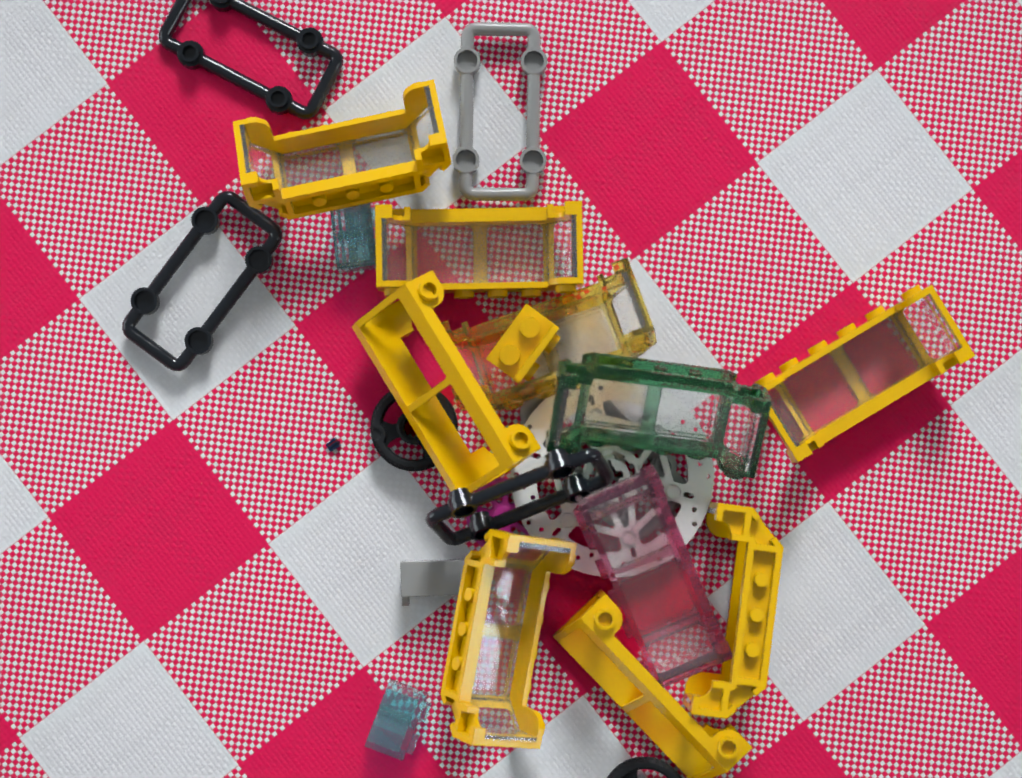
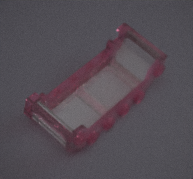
M651 464L639 469L640 473L583 497L581 495L576 496L575 499L579 508L573 510L580 529L588 527L582 533L589 549L597 548L601 559L595 561L602 580L609 578L612 583L613 589L608 590V594L618 608L622 607L626 618L622 621V627L628 639L635 637L644 660L639 662L663 687H666L730 660L733 654L727 640L725 641L719 622L713 613L668 504L666 494L663 491L664 487L660 477Z

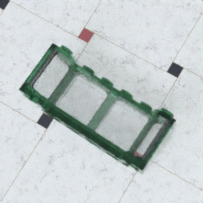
M596 352L583 354L581 363H571L569 359L558 361L556 372L557 385L549 431H546L545 436L546 452L555 449H565L567 453L573 454L581 450L582 442L593 447L612 445L619 446L626 451H637L638 449L651 450L656 454L664 456L675 453L683 454L696 460H703L706 457L714 458L717 461L718 468L728 478H755L772 403L766 387L757 383L752 384V386L738 384L736 382L737 374L726 369Z

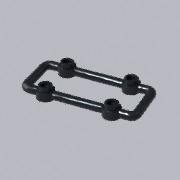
M191 0L175 1L160 29L159 41L166 50L177 55L180 63L185 68L195 70L201 67L265 100L270 111L277 115L290 113L301 119H311L319 112L343 66V56L338 49L324 42L321 33L317 29L305 28L300 30L244 0H210L212 6L218 11L227 12L233 9L297 42V46L303 55L315 57L320 54L330 60L307 106H304L294 101L291 93L285 87L275 86L269 88L207 56L202 46L196 41L190 40L182 43L172 38Z
M232 191L219 193L208 207H200L194 211L191 217L192 229L147 288L143 287L134 291L131 296L132 309L122 322L123 333L130 341L172 371L186 369L197 355L206 354L212 349V334L256 275L265 274L271 270L274 260L272 254L282 241L283 233L281 227L258 209L250 207L246 200ZM229 204L267 232L269 237L262 246L253 247L246 253L245 263L247 267L202 327H195L187 332L184 339L186 348L176 358L135 328L143 315H151L158 310L160 306L158 295L202 236L213 234L218 230L220 226L219 214Z
M587 448L573 454L567 453L565 449H555L546 455L545 465L475 493L469 492L467 488H458L451 491L448 495L447 504L430 511L426 516V523L448 545H460L470 540L481 541L484 540V535L489 529H501L566 502L573 504L587 500L594 491L612 483L614 472L597 449ZM591 462L599 474L590 479L584 478L582 474L571 475L576 470V467ZM549 478L553 480L565 478V485L562 490L492 517L487 511L475 513L478 506ZM472 515L469 527L453 532L443 522V520L451 517L464 518Z

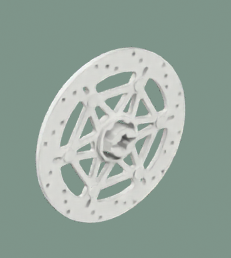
M623 374L594 375L573 381L559 388L537 406L523 425L525 427L529 424L532 425V428L529 430L541 447L535 453L540 454L541 457L537 459L530 456L511 470L510 477H515V472L520 475L545 465L546 455L552 451V449L545 448L543 445L547 435L558 421L578 407L583 408L586 420L557 449L567 450L585 430H588L590 448L599 450L607 463L609 460L613 469L620 471L621 475L616 477V490L612 484L602 488L610 493L611 498L601 496L599 490L594 491L591 497L595 499V502L580 513H574L578 503L566 502L561 504L562 512L553 520L547 516L545 511L521 520L530 536L550 539L555 537L571 542L575 541L570 539L568 535L576 526L619 537L621 549L618 551H602L577 543L575 554L576 556L579 555L580 559L575 560L571 569L600 577L630 576L651 570L665 563L682 550L693 538L705 518L711 501L714 480L713 460L710 446L700 423L688 407L674 394L651 381ZM589 394H592V396H593V399H594V403H593V404H590V403H589V399H588V395H589ZM609 399L634 402L653 411L655 418L648 425L607 415L604 411L603 402ZM559 402L560 407H556V403ZM553 415L556 417L555 420L551 419ZM668 415H671V419L667 423H664V419ZM614 423L637 429L639 432L624 444L619 445L610 428V424ZM597 424H601L610 442L609 446L597 447ZM670 431H673L678 437L685 454L688 477L687 482L684 484L673 481L662 439ZM648 436L650 438L649 443L641 455L636 458L629 449ZM654 448H657L664 472L663 477L642 468V465ZM613 452L624 455L623 459L628 464L632 463L635 476H631L630 484L632 486L626 494H624V489L629 483L630 472L622 461L615 459ZM591 462L584 464L581 473L586 479H589V475L593 473L594 467ZM596 470L594 471V477L599 475ZM646 477L663 485V490H640L642 478ZM561 479L554 480L556 491L562 490ZM537 484L512 493L516 508L539 499ZM684 493L693 494V498L684 497ZM634 497L657 498V502L639 520H635ZM668 501L679 503L680 509L667 528L652 540L641 543L638 531ZM622 503L627 504L628 526L625 527L622 525L614 509L615 505ZM606 506L614 527L586 521L585 518L600 507ZM556 528H561L556 536L552 535ZM631 547H634V548H635V552H636V555H635V556H632V555H631V552H630V548H631Z

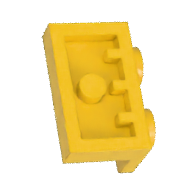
M526 303L486 359L513 378L516 383L519 384L523 378L529 382L540 367V364L535 362L543 350L549 354L561 337L556 334L559 327Z

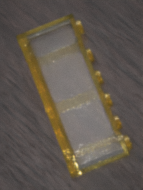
M628 257L611 263L614 275L605 278L603 274L597 275L598 283L576 290V293H567L531 306L559 327L556 334L561 338L549 354L543 350L535 362L540 364V367L529 381L523 378L519 384L516 383L513 378L486 359L521 310L473 327H469L466 321L461 323L462 328L453 331L448 320L441 322L495 411L503 409L514 410L521 407L528 400L549 398L556 394L557 390L569 386L571 388L581 387L588 383L589 379L600 375L604 377L615 375L621 371V368L631 364L657 343L655 329ZM451 385L454 398L460 410L467 411Z

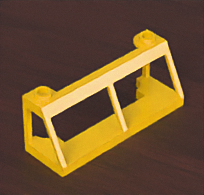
M433 270L403 284L356 321L352 329L450 491L458 488H467L469 492L473 493L514 469L540 450L541 447L527 427L520 424H513L507 428L504 427L433 310L443 301L444 289ZM412 321L446 375V379L433 388L430 387L402 341L403 338L409 336L414 331ZM452 385L492 453L485 446L470 453L436 397L439 392Z
M600 589L553 634V637L688 778H714L727 773L753 747L730 723L724 728H713L707 723L700 726L614 636L622 625V613L610 597Z

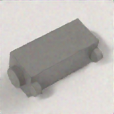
M465 559L400 562L402 606H409V597L458 595Z

